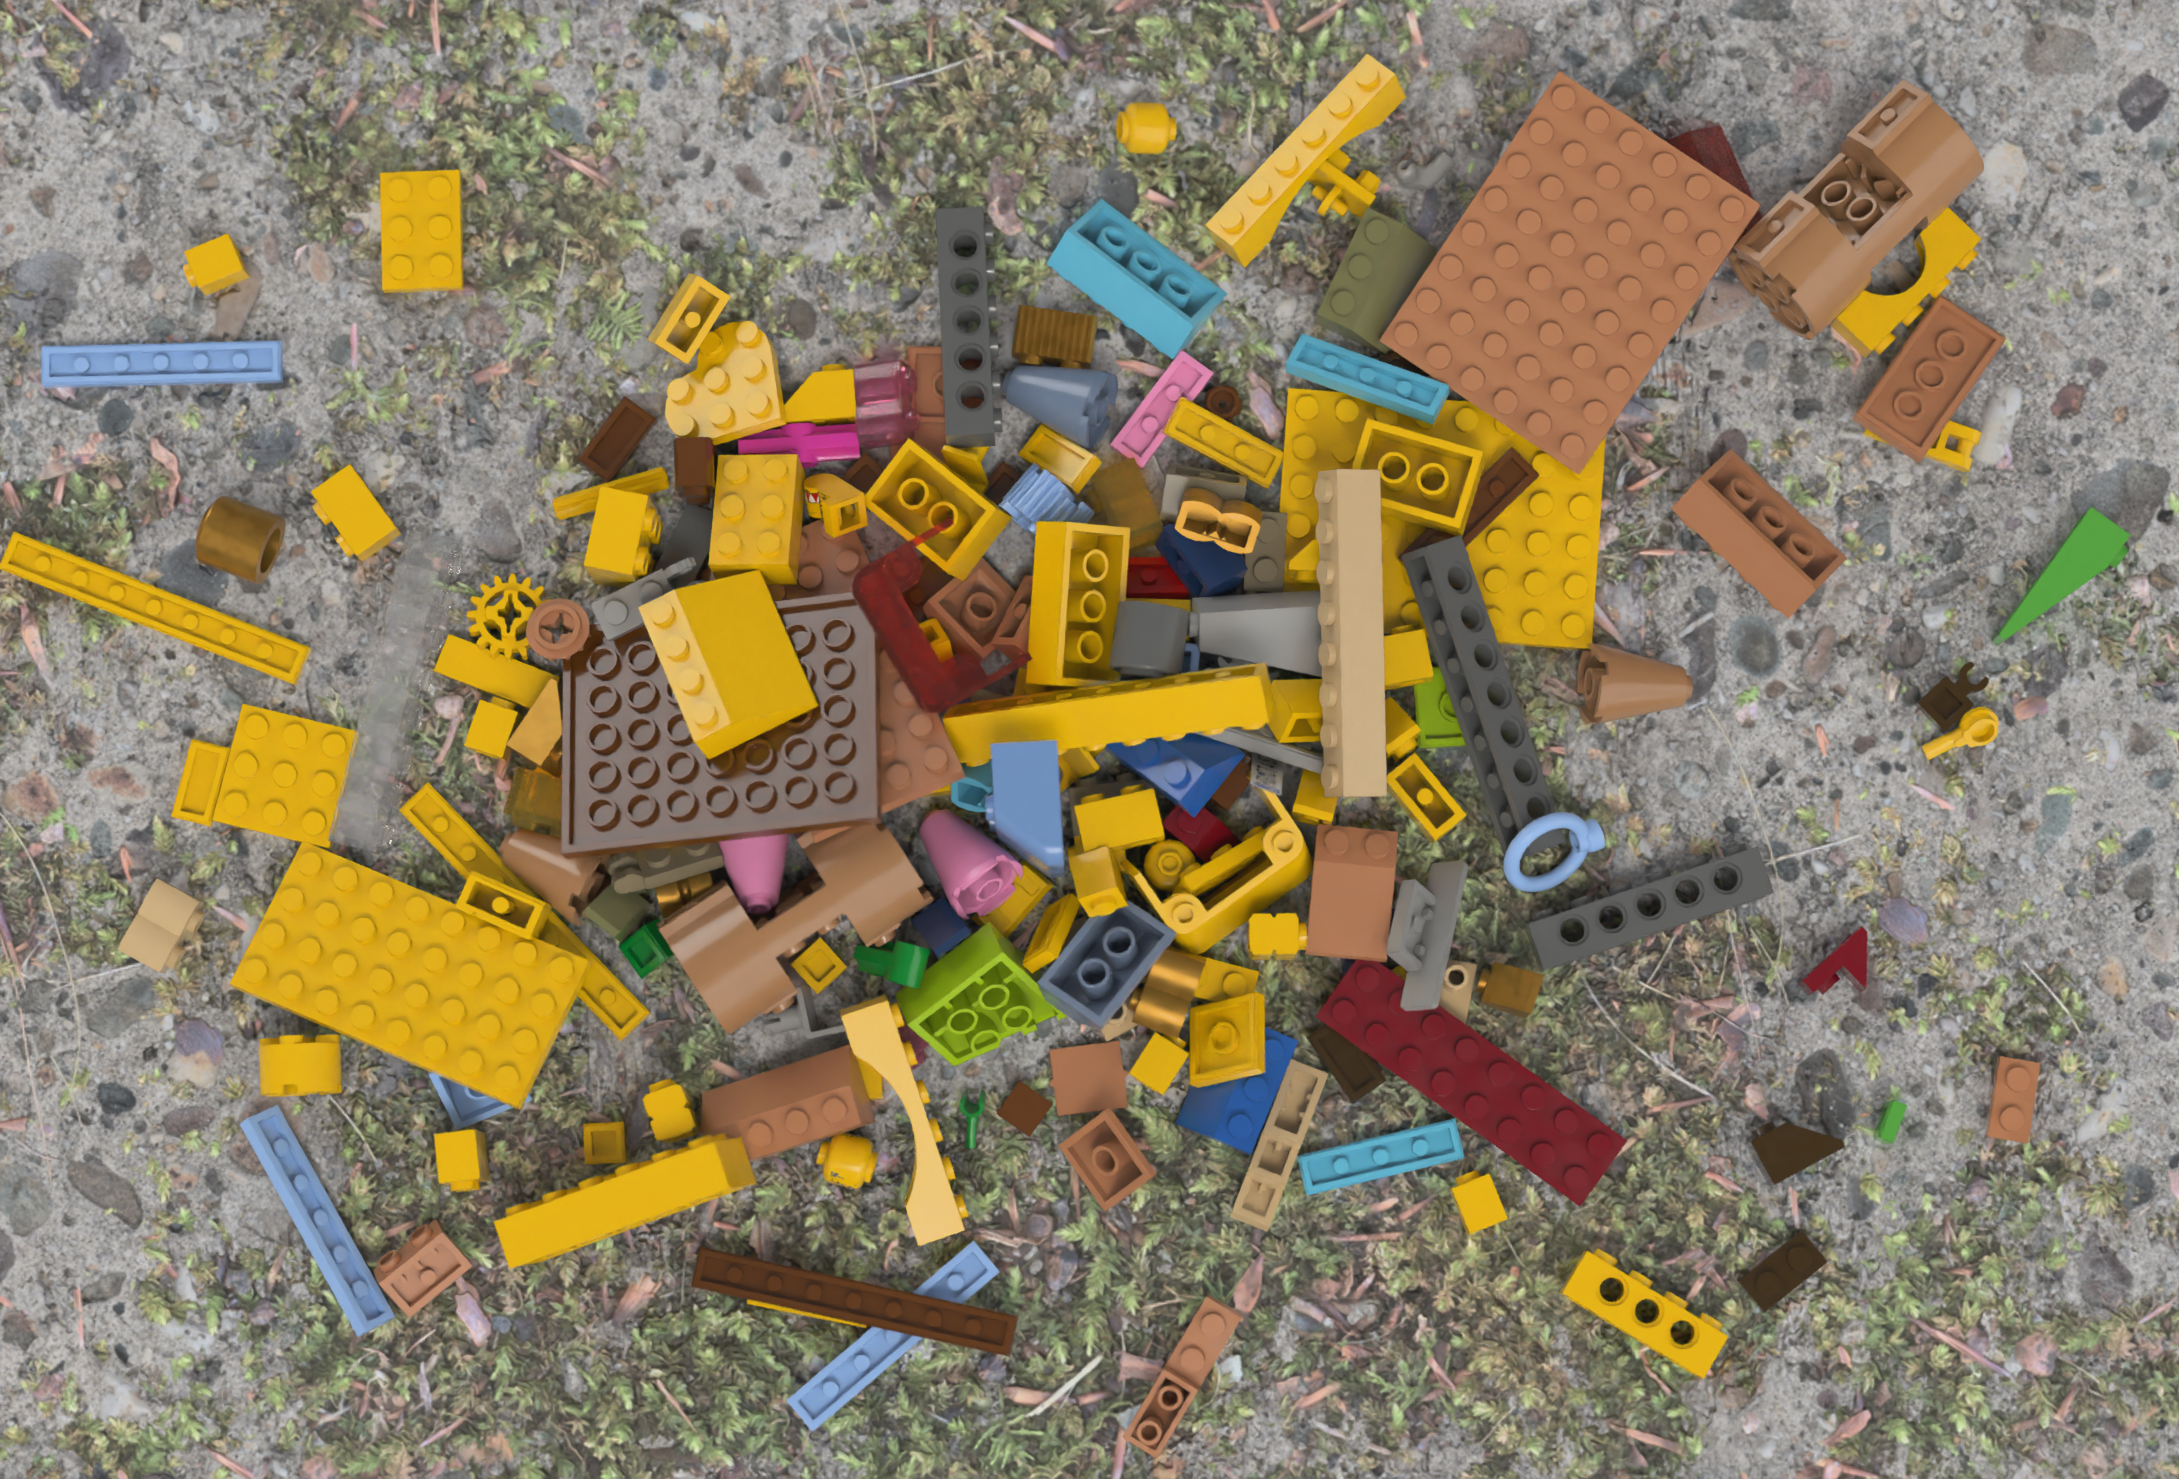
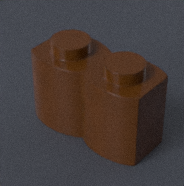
M709 437L674 439L675 490L678 491V496L686 499V504L688 505L710 504V498H715L717 477V447L714 446L713 439Z

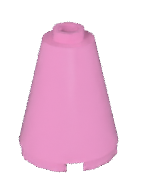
M949 809L933 810L923 818L919 836L951 907L958 916L963 919H970L967 914L974 912L979 917L987 915L1000 907L1014 893L1016 888L1012 883L1016 875L1022 878L1023 870L1022 865L1013 855Z
M790 834L718 842L735 896L747 912L755 915L765 914L778 904Z

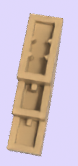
M1293 1059L1290 1060L1230 1214L1231 1218L1268 1232L1329 1073Z

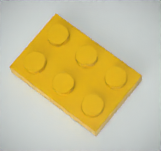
M460 170L380 173L382 290L384 293L464 290Z

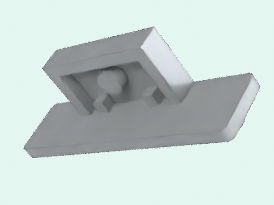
M1463 860L1433 863L1430 867L1426 888L1415 879L1402 880L1399 895L1395 902V913L1391 931L1387 938L1386 954L1407 971L1400 1007L1405 1011L1428 1010L1438 1007L1468 871V864Z

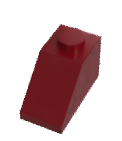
M1177 805L1162 823L1164 832L1173 840L1181 841L1192 851L1194 857L1203 865L1212 861L1210 857L1221 847L1230 844L1234 848L1242 843L1218 818L1204 807L1193 818Z

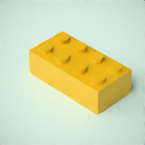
M1036 522L1026 684L1080 688L1120 682V672L1110 669L1109 663L1118 603L1126 601L1130 528L1075 522Z

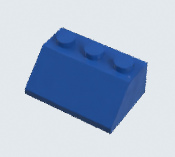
M1186 733L1184 737L1171 741H1165L1162 737L1147 738L1145 742L1138 745L1125 746L1122 742L1109 743L1104 747L1110 755L1193 818L1245 756L1242 751L1233 745L1196 733Z
M1265 1027V1073L1200 1088L1191 1085L1175 1124L1250 1156L1298 1041Z

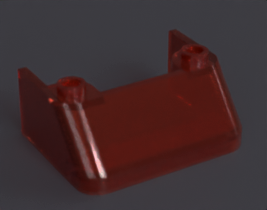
M951 517L858 570L854 574L850 586L852 596L914 703L920 710L929 714H936L947 710L1032 660L1029 652L1024 653L988 674L984 672L980 663L974 657L966 654L953 656L941 663L901 595V592L918 582L922 573L920 559L913 548L954 525Z

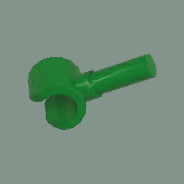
M965 1089L959 1107L960 1111L966 1116V1148L973 1149L976 1148L978 1116L983 1112L987 1097L985 1091L981 1090L979 1103L973 1104L968 1101V1089Z

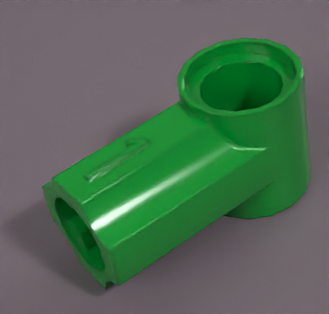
M895 940V943L887 942L879 947H876L874 943L867 947L863 942L857 944L854 959L857 961L858 970L878 977H885L884 980L920 989L931 950Z

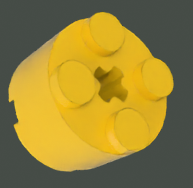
M304 1035L279 1036V1038L260 1039V1096L284 1097L306 1096L308 1094H318V1092L319 1095L342 1093L340 1035H318L315 1038H304Z

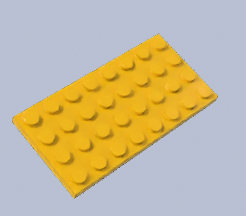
M302 842L235 971L230 985L239 991L521 1110L592 964L589 960L535 937L530 941L480 919L477 915H471L455 908L456 904L310 843Z

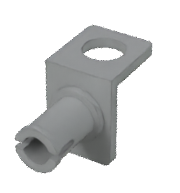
M807 985L796 986L799 992L797 993V1004L789 1006L778 1014H774L773 1011L765 1015L763 1013V1021L770 1022L780 1019L779 1022L764 1025L769 1036L798 1028H803L806 1040H820L846 1034L844 1025L819 1030L811 988Z

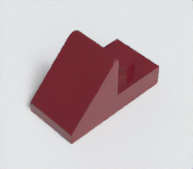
M1862 926L1856 929L1797 984L1807 995L1814 993L1816 990L1823 995L1839 981L1840 977L1836 972L1840 970L1858 991L1866 990L1868 932Z

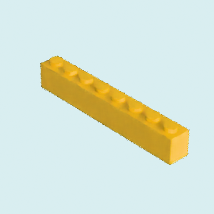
M1266 662L955 704L949 707L942 720L944 729L959 762L966 763V766L975 767L986 764L992 759L991 744L1057 740L1058 755L1071 748L1083 747L1084 751H1095L1106 747L1109 743L1122 742L1125 746H1133L1145 742L1147 738L1162 737L1165 741L1177 740L1184 737L1186 733L1199 731L1203 735H1215L1229 727L1241 726L1243 730H1254L1263 727L1270 721L1275 705Z

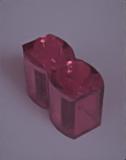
M901 359L855 365L854 388L857 402L856 431L858 443L867 449L904 445L908 438L914 441L915 432L919 430L920 425L918 412L912 407L913 393H916L918 389L915 371Z

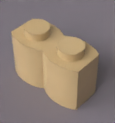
M157 878L147 893L137 915L127 929L118 950L159 973L165 974L169 968L175 970L186 951L181 946L189 932L195 934L204 920L205 913L201 911L204 902Z

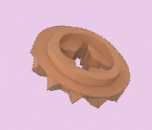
M559 598L546 601L538 606L529 617L526 627L528 643L538 656L545 657L552 662L555 659L569 660L571 655L577 651H583L584 643L588 637H591L589 630L590 620L585 610L572 600ZM563 619L564 626L571 632L561 634L559 640L555 643L554 635L547 630L558 628L559 623Z

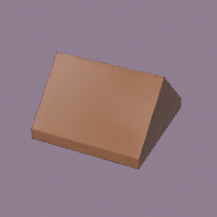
M1110 1107L1058 1145L1105 1212L1157 1176L1155 1170Z

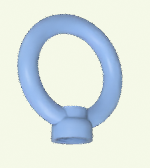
M1555 812L1539 817L1525 826L1508 846L1503 863L1507 881L1516 889L1526 892H1539L1557 886L1580 867L1588 852L1592 853L1604 848L1605 839L1602 829L1595 819L1591 818L1584 821L1576 814L1568 812ZM1554 829H1569V840L1572 849L1563 862L1551 871L1537 876H1527L1520 871L1521 857L1536 838Z

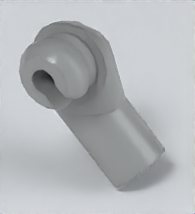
M1443 151L1427 166L1411 163L1410 160H1403L1396 166V178L1399 184L1405 188L1428 190L1434 187L1455 166V163Z

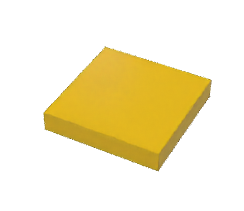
M1253 992L1190 1007V1085L1200 1088L1265 1073L1264 995Z

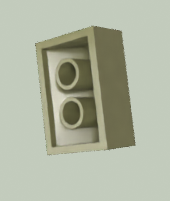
M1367 207L1318 309L1314 324L1381 355H1387L1391 348L1379 340L1432 262L1437 249L1403 223Z

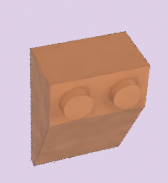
M1317 824L1305 955L1378 962L1387 961L1386 949L1387 938L1390 932L1398 832Z

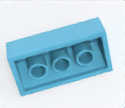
M1102 198L1066 230L1046 263L1057 271L1063 279L1073 283L1086 293L1093 302L1102 305L1119 318L1126 327L1135 330L1152 343L1155 349L1165 353L1171 359H1174L1192 341L1227 295L1225 291Z

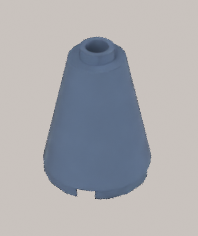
M1018 365L1014 371L1009 370L1003 381L1002 392L1006 393V400L1009 404L1083 448L1094 449L1103 439L1110 424L1111 418L1105 417L1108 404L1113 406L1116 404L1118 380L1115 374L1104 370Z

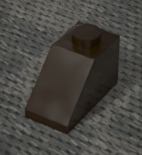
M1773 1120L1751 1131L1754 1139L1745 1143L1768 1186L1776 1185L1846 1147L1842 1139L1789 1123H1783L1776 1127Z

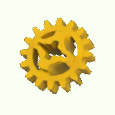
M513 573L510 574L508 583H502L498 575L494 576V587L490 589L482 583L480 585L483 593L482 598L472 596L470 599L471 604L477 608V610L468 611L466 615L468 621L476 623L468 628L471 637L481 635L476 642L477 647L482 650L490 646L489 654L493 659L500 652H503L507 662H512L514 653H519L523 660H527V649L531 648L528 643L527 637L520 641L518 639L526 632L527 622L534 610L533 607H525L521 603L520 595L528 598L536 608L551 599L541 601L545 595V590L542 586L532 590V580L529 577H526L522 584H519ZM503 595V598L497 604L489 606L496 598ZM513 604L517 618H514L509 632L504 618H508L511 605ZM485 626H489V629H497L501 633L502 641L491 636Z

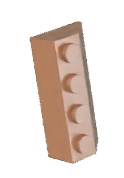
M1731 448L1698 478L1671 508L1680 516L1681 521L1687 527L1692 528L1709 544L1713 552L1722 556L1738 571L1744 581L1752 584L1767 598L1769 604L1774 609L1780 611L1788 619L1847 559L1838 548Z
M850 1044L702 1093L701 1136H715L725 1133L727 1139L741 1137L750 1163L876 1122L858 1061L853 1054Z

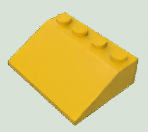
M760 570L674 589L638 607L693 741L708 759L819 706Z

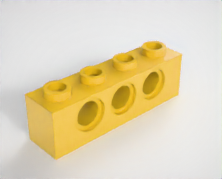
M1597 1248L1594 1254L1584 1251L1559 1294L1697 1378L1704 1379L1729 1337L1720 1331L1723 1324L1703 1312L1699 1318L1685 1310L1688 1303L1669 1291L1663 1297L1651 1290L1650 1287L1653 1282L1640 1273L1631 1270L1630 1274L1627 1275L1615 1268L1618 1261ZM1607 1278L1615 1279L1621 1287L1620 1296L1613 1302L1604 1300L1600 1294V1285ZM1643 1299L1651 1301L1656 1308V1315L1649 1323H1642L1635 1315V1307ZM1680 1320L1686 1322L1691 1329L1690 1339L1682 1345L1675 1343L1670 1335L1672 1325Z

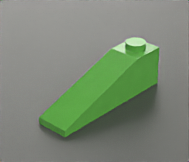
M2090 507L2080 517L1992 641L2000 645L2101 573L2109 565L2116 568L2129 551V548L2124 546V544L2130 537V534L2093 507Z

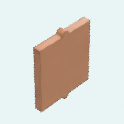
M1120 1041L1049 1050L1053 1076L1049 1084L1051 1087H1054L1057 1116L1104 1111L1109 1107L1111 1110L1128 1108L1124 1080L1128 1073L1126 1070H1123Z

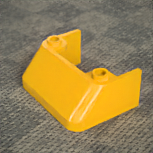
M1251 771L1245 774L1249 781L1251 779ZM1254 787L1276 819L1274 823L1267 827L1262 836V848L1266 855L1202 901H1199L1190 893L1178 892L1160 902L1140 871L1127 859L1120 863L1158 920L1176 932L1177 936L1173 942L1179 949L1195 955L1205 952L1246 923L1252 914L1260 913L1306 880L1310 875L1313 867L1311 854L1300 830L1276 794Z

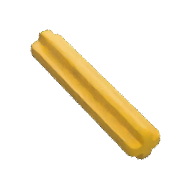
M658 467L556 497L552 500L556 517L559 520L596 510L601 486L648 495L668 489L670 482L664 467Z

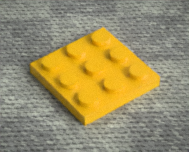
M242 704L212 820L300 843L307 842L314 846L331 850L362 733Z

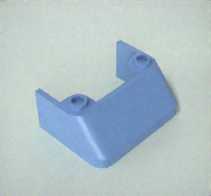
M1057 740L991 744L993 795L985 796L986 817L989 820L990 833L997 832L998 840L1048 878L1065 877Z

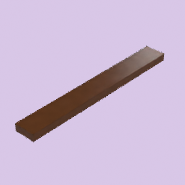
M705 1247L699 1248L691 1287L1007 1357L1011 1355L1019 1318L1011 1314Z

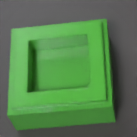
M1895 1100L1885 1103L1873 1135L1874 1140L1886 1145L1894 1143L1907 1108L1906 1104Z

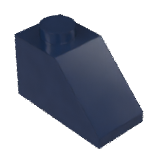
M1168 524L1163 527L1155 544L1157 550L1193 598L1226 595L1240 586L1248 570L1241 553L1225 550L1213 540L1196 541L1180 534L1175 529L1174 524Z
M944 897L938 901H932L915 913L916 917L911 920L912 925L939 960L972 935Z

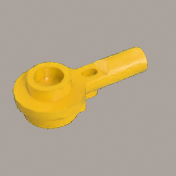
M1987 707L1971 709L1960 719L1958 728L1922 745L1921 748L1926 758L1930 760L1954 747H1962L1965 744L1970 747L1986 745L1992 742L1998 734V717L1992 709Z

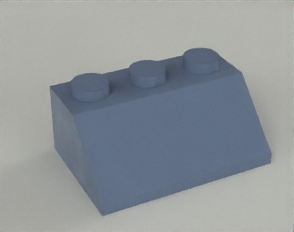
M1127 900L1128 906L1116 909L1113 913L1106 916L1089 918L1037 984L1046 1002L1075 1022L1102 1030L1177 936L1176 932Z

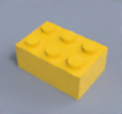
M1367 418L1351 469L1380 470L1381 514L1456 536H1463L1486 460L1483 451Z
M908 438L865 495V504L870 511L945 572L962 581L966 579L1012 518L927 448Z
M798 454L718 455L708 564L715 580L760 570L767 585H797L805 496L803 483L806 479V474Z
M600 487L584 561V567L596 584L622 589L655 571L656 560H652L653 544L660 545L664 521H660L661 515L657 512V508H655L648 495Z

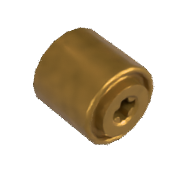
M220 496L207 509L200 522L195 543L196 558L201 564L247 581L261 584L268 577L279 555L285 534V519L280 515L228 496Z

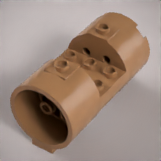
M1902 80L1847 134L1848 137L1840 144V153L1798 194L1789 191L1734 245V251L1728 256L1731 269L1752 297L1756 294L1772 310L1770 315L1792 333L1806 340H1811L1814 336L1820 334L1872 282L1870 271L1913 228L1917 231L1919 229H1926L1984 171L1982 157L1964 130L1940 106L1933 102L1927 92L1905 80Z
M883 822L854 826L817 843L814 842L810 831L794 833V837L816 870L781 892L778 904L765 914H748L724 879L656 924L684 971L728 1035L762 1013L765 1015L773 1011L774 1014H778L794 1003L793 996L799 992L777 957L782 953L785 958L797 953L806 945L804 939L816 931L819 935H823L832 930L840 923L838 917L845 913L867 947L873 943L876 947H879L897 935L895 929L901 926L900 922L934 901L931 894L923 886L924 883Z

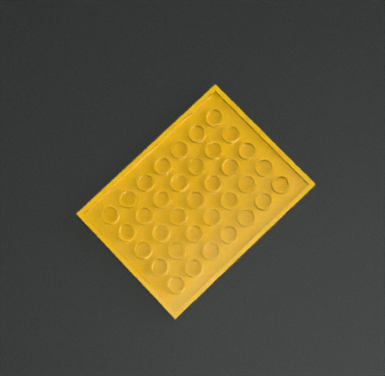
M1288 388L1279 513H1287L1283 592L1320 590L1319 583H1300L1295 581L1296 576H1288V563L1316 538L1319 510L1318 502L1315 498V485L1318 480V472L1352 468L1368 418L1483 451L1486 462L1482 475L1511 447L1524 458L1540 475L1539 478L1466 547L1484 604L1495 631L1498 644L1591 651L1587 645L1592 643L1606 436L1580 475H1578L1468 401L1446 400L1432 425L1342 392ZM1381 514L1383 633L1391 634L1390 630L1393 628L1414 625L1415 630L1424 629L1426 639H1429L1406 569L1396 560L1428 527Z

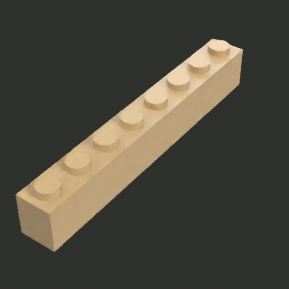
M1334 469L1318 472V480L1315 485V498L1318 502L1319 510L1316 539L1319 543L1320 558L1316 570L1317 580L1320 584V604L1317 610V617L1321 625V644L1318 650V659L1322 666V685L1319 690V701L1323 707V725L1320 730V742L1324 749L1321 783L1324 788L1325 798L1387 796L1380 470Z

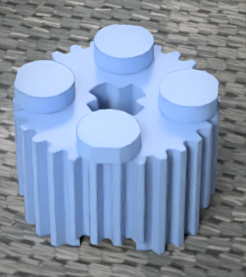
M1035 463L1025 471L999 504L1012 517L1011 520L1025 532H1031L1035 536L1037 521L1087 524L1095 514L1083 501L1078 503L1076 497L1066 489V486L1047 470L1044 469L1042 471Z

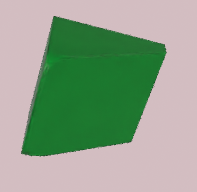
M660 919L645 924L618 946L641 979L675 956L656 925L661 921Z

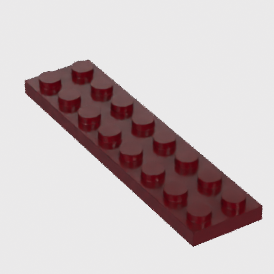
M1355 959L1315 1017L1575 1204L1581 1206L1627 1140L1438 1005L1436 1009L1405 1011L1400 1007L1405 980L1378 961Z

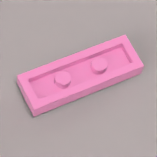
M1181 350L1111 442L1110 448L1140 470H1143L1168 437L1161 432L1179 397H1184L1194 402L1212 379L1214 373Z

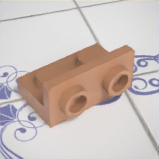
M434 1220L429 1225L422 1224L416 1228L409 1236V1241L397 1251L391 1250L383 1255L373 1273L378 1284L410 1318L469 1270L472 1264L445 1233L442 1225L437 1220Z

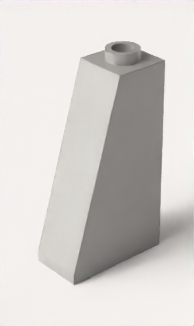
M1320 590L1192 598V612H1190L1187 635L1194 638L1199 651L1254 663L1266 662L1268 666L1322 677V666L1318 659V650L1321 644V625L1317 617V610L1320 604Z

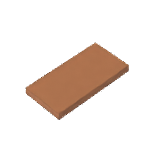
M1939 294L1855 413L1852 420L1920 464L1999 351L2006 338Z

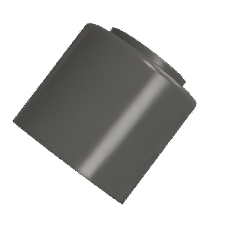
M1119 602L1109 668L1120 672V676L1133 680L1181 674L1190 612L1177 607L1150 602Z

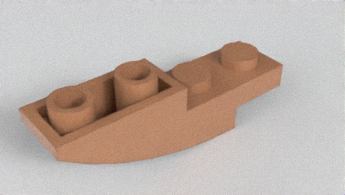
M1207 1294L1122 1438L1158 1459L1243 1314Z

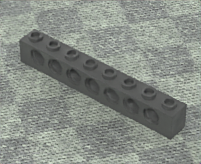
M1458 535L1403 554L1401 557L1505 857L1511 841L1525 826L1539 817L1555 813L1556 811L1496 639L1494 628L1484 604L1481 590L1472 569L1468 552L1466 551L1462 536ZM1562 828L1548 831L1536 838L1524 851L1522 857L1533 855L1565 842Z

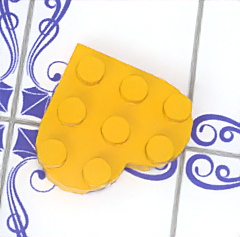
M752 321L727 323L713 332H708L699 346L697 369L684 375L682 378L674 379L667 387L668 398L666 400L665 416L670 429L679 438L709 437L713 439L715 446L787 424L776 351L772 341Z

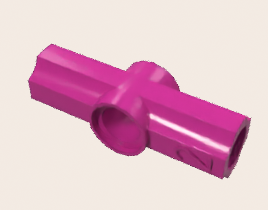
M812 423L787 424L781 426V429L765 430L738 438L739 455L798 454L803 469L816 467L820 462L859 460L861 458L859 425L846 424L816 427Z

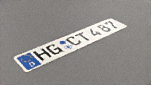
M1253 752L1250 785L1282 795L1283 762Z

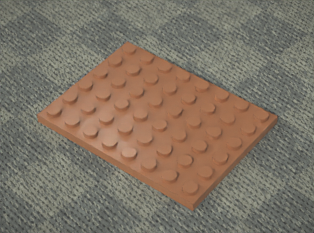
M1558 71L1379 341L1441 383L1449 385L1450 389L1580 475L1749 225L1761 204Z

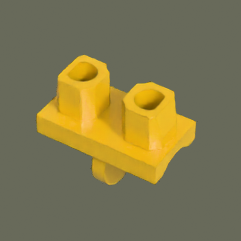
M1340 149L1328 157L1307 180L1315 186L1311 194L1322 202L1317 211L1322 217H1325L1332 209L1342 217L1349 210L1362 219L1366 208L1371 209L1375 201V193L1381 179L1369 170H1363L1355 181L1343 172L1347 169L1351 160Z

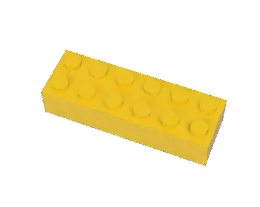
M725 1133L705 1136L689 1142L687 1147L677 1150L670 1149L651 1156L652 1160L622 1166L615 1169L613 1174L603 1177L600 1175L579 1182L578 1187L568 1190L561 1189L542 1196V1200L532 1203L526 1202L506 1209L507 1217L495 1221L494 1224L509 1269L540 1263L757 1184L742 1138L727 1139Z

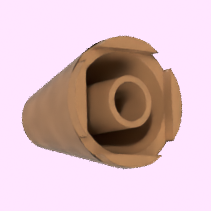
M1593 643L1587 645L1591 651H1583L1580 656L1577 669L1576 693H1584L1585 706L1578 705V710L1585 724H1600L1682 707L1685 700L1690 699L1692 695V678L1686 674L1685 669L1681 666Z
M518 829L515 833L510 832L507 834L500 846L499 852L503 855L502 864L567 920L576 925L582 924L581 916L589 919L582 912L612 882L605 877L607 874V859H610V856L612 857L614 854L566 859L561 854V838L525 829Z

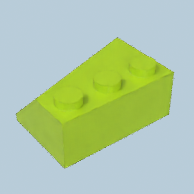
M990 922L924 972L920 989L906 986L895 994L907 1025L953 1066H957L999 1047L1001 1040L1020 1031L1025 1036L1038 1030L1036 1024L1054 1016L1061 1020L1067 1017V1015L1045 1001L1037 984L1043 974L1040 970L1031 973L1022 965L1025 955Z

